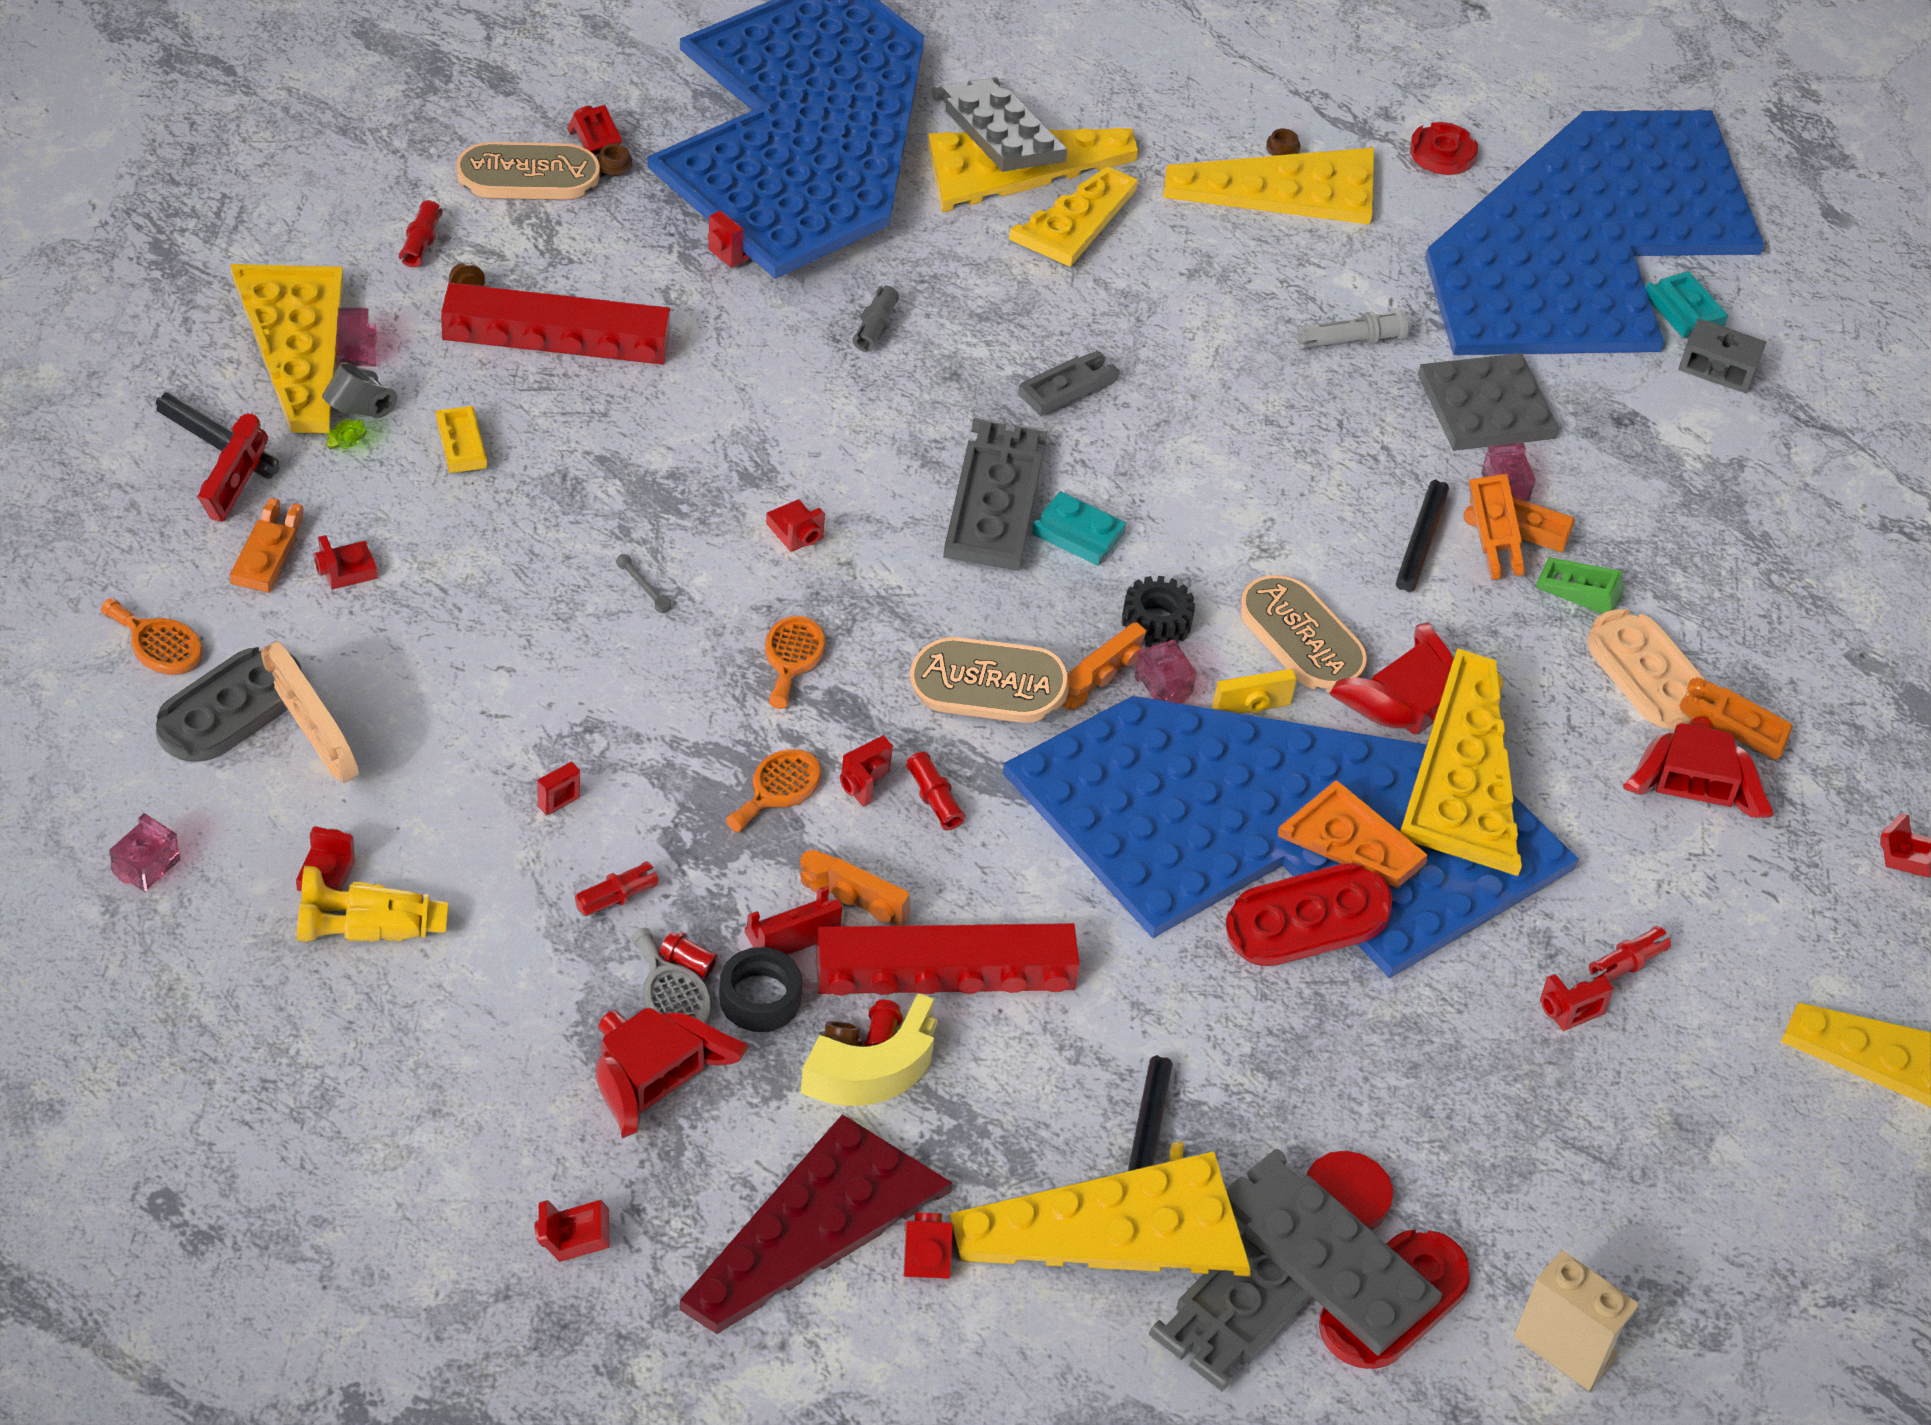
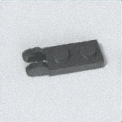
M1096 350L1080 358L1077 356L1022 382L1019 385L1018 395L1042 416L1097 389L1102 390L1108 385L1114 384L1119 377L1120 370L1114 364L1103 367L1106 357Z

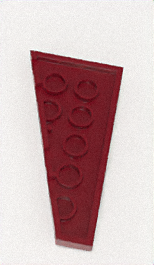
M842 1114L680 1299L679 1310L715 1334H718L763 1307V1301L785 1288L789 1291L801 1284L803 1277L820 1267L824 1270L881 1235V1230L901 1218L906 1220L915 1215V1212H919V1207L935 1197L939 1200L948 1195L952 1190V1182Z

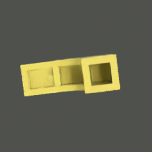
M918 993L899 1031L889 1040L875 1046H851L819 1035L803 1066L801 1094L831 1104L863 1106L889 1100L911 1088L921 1079L931 1064L935 1038L933 1034L937 1025V1018L932 1017L934 999Z

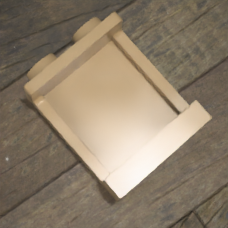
M1560 1251L1536 1279L1513 1337L1590 1392L1615 1361L1618 1352L1613 1348L1623 1326L1636 1312L1638 1303L1565 1251Z

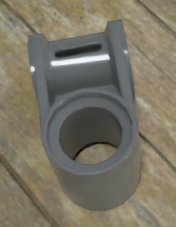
M343 362L322 394L325 402L341 412L347 414L356 413L374 418L386 416L395 407L397 402L396 392L390 387L383 386L378 381V376L373 370Z

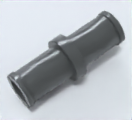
M885 285L883 288L880 286L871 305L864 309L861 315L862 323L852 340L857 349L863 352H867L868 349L870 352L873 351L881 332L888 328L891 321L890 314L899 300V294L893 287Z

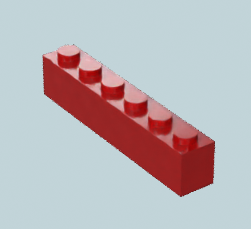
M448 283L441 310L442 340L664 365L670 333V307Z
M1075 923L818 927L816 966L818 994L844 996L863 993L889 995L892 993L933 994L936 992L973 994L991 991H1005L1008 993H1018L1021 991L1061 992L1064 990H1075L1080 966Z

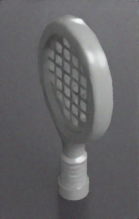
M640 928L635 931L631 939L651 967L650 973L644 982L643 1002L645 1007L653 1008L659 1013L661 1011L664 1013L683 1012V1014L689 1016L694 1015L696 1019L707 1024L711 1016L712 998L704 981L698 974L687 967L664 961L648 928ZM660 988L661 991L656 993L655 990ZM664 995L665 998L660 999L659 996ZM695 999L696 1002L691 1004L690 1000ZM687 1002L688 1005L683 1007L682 1003ZM679 1005L680 1008L675 1010L674 1007ZM669 1008L672 1009L671 1012H667L666 1010Z

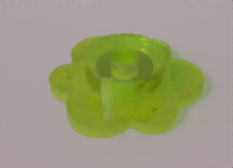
M347 419L339 422L335 429L330 430V433L326 434L328 439L326 441L327 447L329 449H337L339 447L347 449L355 446L367 434L363 420L353 422Z

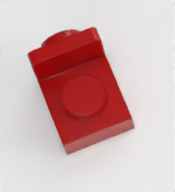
M588 105L576 110L567 127L569 134L577 133L583 147L594 155L599 154L601 149L608 144L621 145L622 143L620 134L606 105L595 108Z
M797 499L767 512L766 524L787 549L793 552L802 547L813 545L818 540L823 539L825 513L821 508L809 511L800 499Z
M327 535L318 537L319 552L313 554L314 562L319 576L326 575L331 590L378 579L377 566L366 541L332 548Z
M884 735L843 755L840 783L844 791L849 796H854L863 807L871 803L873 782L880 780L890 772L893 745Z
M313 826L310 832L311 848L296 878L297 891L302 892L304 866L317 867L321 871L324 884L327 887L342 891L355 863L353 836L338 829Z
M1553 974L1546 978L1540 1002L1546 1015L1553 1018L1564 1032L1604 1015L1614 988L1603 976L1589 983L1586 981L1580 982L1568 990L1557 974Z

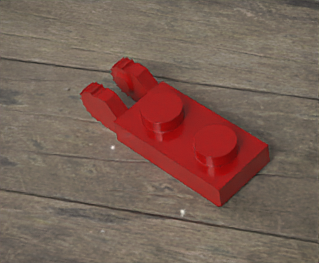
M243 414L237 419V422L231 428L234 435L227 447L221 451L218 462L208 479L201 485L197 497L212 520L219 522L226 520L258 465L259 458L266 448L265 445L268 444V435L264 429H261V422L256 414Z

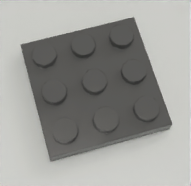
M1522 353L1420 364L1418 371L1419 379L1453 451L1556 439L1559 427Z

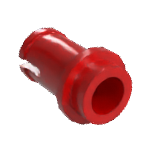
M671 931L660 949V954L665 956V961L669 963L675 961L699 974L702 978H707L717 963L718 954L710 952L686 939L687 934L682 931L678 934Z
M886 999L878 1000L869 1009L868 1016L871 1023L864 1047L884 1043L895 1035L896 1026H899L903 1020V1015L900 1012L901 1008L896 1002Z

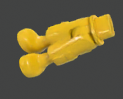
M304 866L301 903L299 905L297 942H312L318 937L328 934H345L344 938L347 939V942L380 941V939L402 941V939H410L417 936L425 938L426 932L446 933L448 901L429 900V894H424L423 903L422 894L407 890L385 888L384 885L377 883L374 885L364 882H353L349 885V892L329 888L324 884L322 873L317 867ZM346 911V915H332L323 912Z

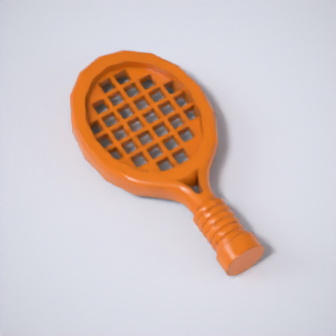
M113 597L106 599L102 604V614L114 619L124 627L127 626L131 630V647L136 658L144 666L158 673L176 675L185 674L195 669L201 662L202 644L198 635L189 626L177 620L167 618L139 619L131 611L120 605V602Z
M789 616L780 619L770 628L766 636L765 655L768 663L779 673L774 690L769 698V703L774 708L783 709L787 707L792 678L813 669L819 664L824 654L825 635L821 626L813 619L805 616Z
M802 749L781 750L763 759L754 772L752 780L753 799L747 801L736 812H732L727 816V825L733 831L740 832L762 808L789 807L809 798L818 788L820 782L821 767L819 761L812 753Z

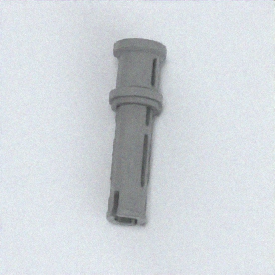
M1401 307L1395 308L1391 313L1375 314L1372 311L1366 312L1361 318L1298 326L1297 331L1301 333H1297V342L1300 349H1306L1314 346L1364 340L1366 343L1369 342V344L1377 343L1379 339L1391 337L1402 340L1408 336V319L1405 310Z

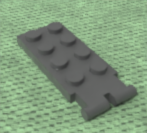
M997 77L968 81L967 86L962 82L933 86V98L944 101L946 104L945 111L1002 172L1066 162L1067 148L1009 89L1000 88Z
M973 418L971 432L978 433L976 441L968 440L945 541L943 558L1020 570L1043 453L1036 452L1038 444H1046L1048 430L1015 425L1014 432L1005 430L1006 423Z
M1274 1149L1247 1171L1249 1180L1245 1177H1240L1226 1188L1234 1216L1246 1226L1244 1235L1379 1356L1437 1306L1442 1293L1309 1175L1303 1179L1299 1178L1285 1165L1287 1159L1284 1153L1279 1149Z
M1244 1233L1240 1237L1249 1262L1250 1276L1234 1275V1271L1209 1270V1274H1203L1179 1298L1176 1308L1179 1312L1167 1325L1158 1320L1149 1331V1336L1180 1360L1190 1351L1196 1356L1191 1361L1189 1367L1221 1392L1233 1380V1376L1229 1372L1241 1359L1249 1365L1312 1299V1296L1252 1243Z

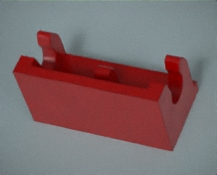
M825 886L817 890L816 901L761 921H759L760 915L758 911L748 914L747 927H745L744 933L753 947H768L789 955L816 945L818 927L841 926L843 907L838 899L829 902V888Z

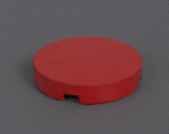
M1433 122L1430 127L1423 128L1424 125L1418 127L1412 134L1410 154L1413 160L1423 169L1436 174L1455 175L1471 169L1476 162L1478 143L1476 140L1473 142L1470 138V133L1458 125L1447 122Z
M1347 1150L1329 1152L1316 1159L1307 1171L1306 1176L1309 1175L1366 1227L1376 1228L1381 1225L1388 1215L1393 1197V1187L1389 1175L1378 1162L1366 1155Z

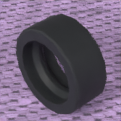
M751 947L737 952L725 963L720 974V1007L726 1018L736 1026L752 1032H771L786 1026L796 1016L801 1005L802 975L795 961L785 953L768 947ZM750 976H768L782 983L786 988V994L777 1001L756 1004L739 996L735 991V985L742 979Z

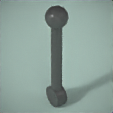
M619 555L616 560L617 566L621 569H626L655 601L656 611L660 613L668 612L671 606L670 599L666 596H660L631 564L632 560L629 555Z

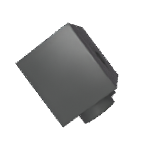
M1698 318L1686 344L1678 370L1747 394L1767 341Z

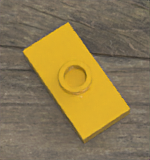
M465 406L435 410L436 424L448 472L455 473L487 468V458L474 407Z
M1285 669L1217 681L1212 709L1242 714L1291 705L1297 678L1292 669Z

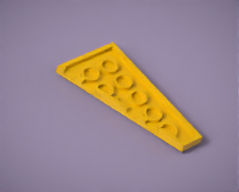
M230 264L231 276L290 432L330 433L332 406L325 402L322 394L335 374L343 267Z
M1457 648L1400 833L1413 843L1518 876L1522 864L1520 854L1517 852L1516 840L1518 833L1517 825L1513 820V793L1507 749L1504 748L1503 735L1505 729L1504 721L1500 716L1499 701L1501 697L1496 660Z
M1214 1151L949 1213L951 1223H953L952 1229L960 1261L1016 1264L1019 1260L1046 1261V1266L1063 1267L1064 1262L1088 1263V1268L1160 1272L1164 1267L1189 1268L1191 1273L1209 1274V1270L1234 1271V1275L1250 1276L1249 1262Z

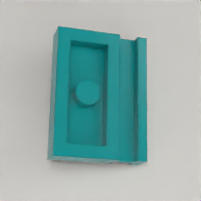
M1690 271L1662 278L1657 284L1652 282L1646 284L1645 289L1651 303L1683 339L1687 338L1689 333H1692L1698 318L1720 326L1726 325L1729 315Z
M1060 491L1041 513V518L1033 523L1032 535L1099 566L1103 556H1107L1124 535L1127 522Z

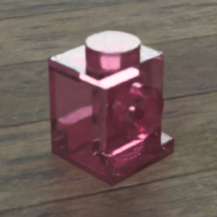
M338 308L336 332L338 366L343 362L353 366L376 367L375 346L377 345L376 323H369L368 308Z
M1525 444L1488 446L1481 471L1482 476L1488 477L1507 473L1512 497L1523 501H1530L1536 479L1525 456Z
M1170 640L1139 650L1134 677L1137 682H1143L1153 699L1182 704L1193 694L1197 672L1175 640Z
M143 813L138 818L139 824L109 849L113 874L125 884L131 883L145 892L180 861L177 833Z

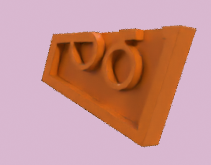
M1337 780L1278 827V837L1340 864L1354 863L1362 865L1365 870H1369L1372 873L1374 871L1385 879L1387 884L1395 888L1400 887L1420 870L1427 861V854Z

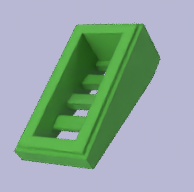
M1549 557L1538 578L1537 588L1593 611L1604 613L1615 610L1623 593V571ZM1557 573L1563 575L1561 580L1555 579Z

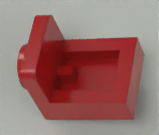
M721 210L710 215L708 250L730 268L750 259L743 252V228Z
M1900 813L1889 826L1884 828L1880 837V846L1884 852L1885 865L1888 868L1930 878L1931 838L1913 834L1909 815Z
M549 1200L539 1202L538 1220L534 1225L536 1239L540 1246L545 1247L559 1262L610 1248L609 1208L602 1200L563 1211H558Z
M915 1212V1221L904 1222L903 1277L950 1279L953 1223L942 1222L941 1213Z

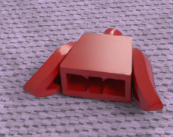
M1430 622L1418 624L1414 630V647L1375 674L1372 680L1363 678H1344L1338 680L1331 689L1330 696L1376 724L1389 728L1406 729L1412 734H1420L1435 721L1454 657L1434 631Z
M1695 717L1691 719L1689 724H1677L1674 734L1666 733L1656 737L1646 748L1635 772L1623 784L1625 790L1643 795L1651 791L1657 783L1656 793L1732 807L1734 802L1741 812L1750 817L1770 818L1773 816V809L1767 800L1759 772L1751 756L1744 749L1735 745L1734 736L1731 733L1713 729L1712 722L1706 717Z
M645 1008L627 1020L618 1011L612 1010L603 1016L598 1025L599 1031L605 1036L601 1040L602 1055L596 1063L595 1078L606 1105L619 1125L623 1139L638 1133L639 1114L704 1069V1064L716 1066L734 1064L741 1060L749 1046L747 1043L686 1014L673 1012L661 1014L653 1008Z

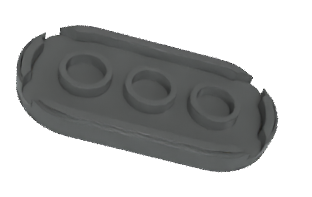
M259 647L248 648L236 653L162 704L157 714L156 735L160 746L168 754L181 760L194 762L217 758L288 710L274 688L275 679L272 671L268 672L264 667ZM291 655V657L293 658V660L295 661V663L297 664V666H298L299 669L301 670V665H300V663L297 661V659H296L293 655Z

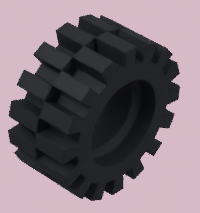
M1148 576L1145 577L1144 584L1138 579L1134 582L1133 587L1130 586L1125 595L1122 626L1128 627L1133 622H1137L1146 630L1144 637L1146 647L1152 648L1153 642L1158 643L1159 649H1165L1166 642H1169L1171 647L1178 645V640L1183 642L1187 638V634L1190 633L1195 611L1194 596L1192 593L1187 594L1188 588L1184 584L1178 588V581L1171 578L1169 583L1164 582L1165 576H1158L1157 581H1153L1152 577ZM1158 608L1167 611L1171 615L1157 616L1149 613L1146 609Z

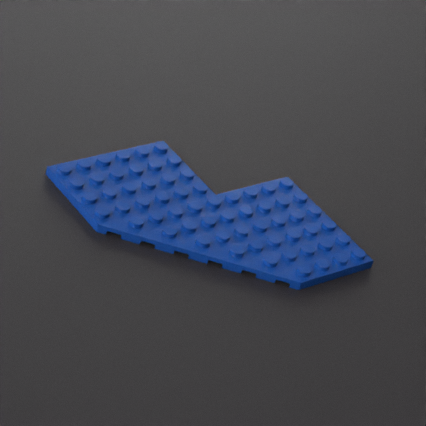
M770 0L680 38V50L752 111L647 156L648 169L708 221L710 215L721 210L742 227L743 252L774 279L890 226L924 49V35L880 0Z
M1712 110L1582 111L1427 248L1425 261L1453 355L1661 352L1664 340L1634 256L1761 255L1764 243Z
M1131 696L1006 761L1003 766V774L1152 938H1155L1281 866L1294 877L1339 865L1340 863L1278 837V827L1335 780L1339 781L1400 832L1427 744ZM1513 795V820L1517 825L1518 833L1516 840L1517 852L1520 854L1522 864L1518 876L1414 843L1427 854L1426 864L1400 887L1395 888L1388 884L1392 895V913L1388 924L1377 936L1357 945L1390 979L1576 868L1578 858Z

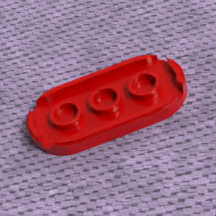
M1345 863L1260 885L1243 892L1235 900L1231 910L1228 911L1226 917L1227 938L1232 949L1246 961L1260 966L1281 965L1359 944L1374 938L1382 932L1390 920L1392 895L1385 879L1375 871L1372 873L1369 870H1365L1362 865Z
M1417 1229L1406 1230L1395 1235L1386 1244L1442 1293L1439 1304L1379 1356L1328 1310L1322 1307L1319 1317V1330L1326 1347L1341 1361L1358 1368L1376 1369L1388 1366L1398 1360L1464 1298L1470 1282L1469 1262L1464 1250L1450 1237L1432 1230H1428L1427 1233H1416Z

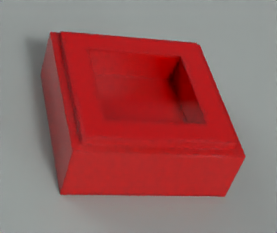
M572 761L537 780L538 807L545 815L551 814L580 798V769Z

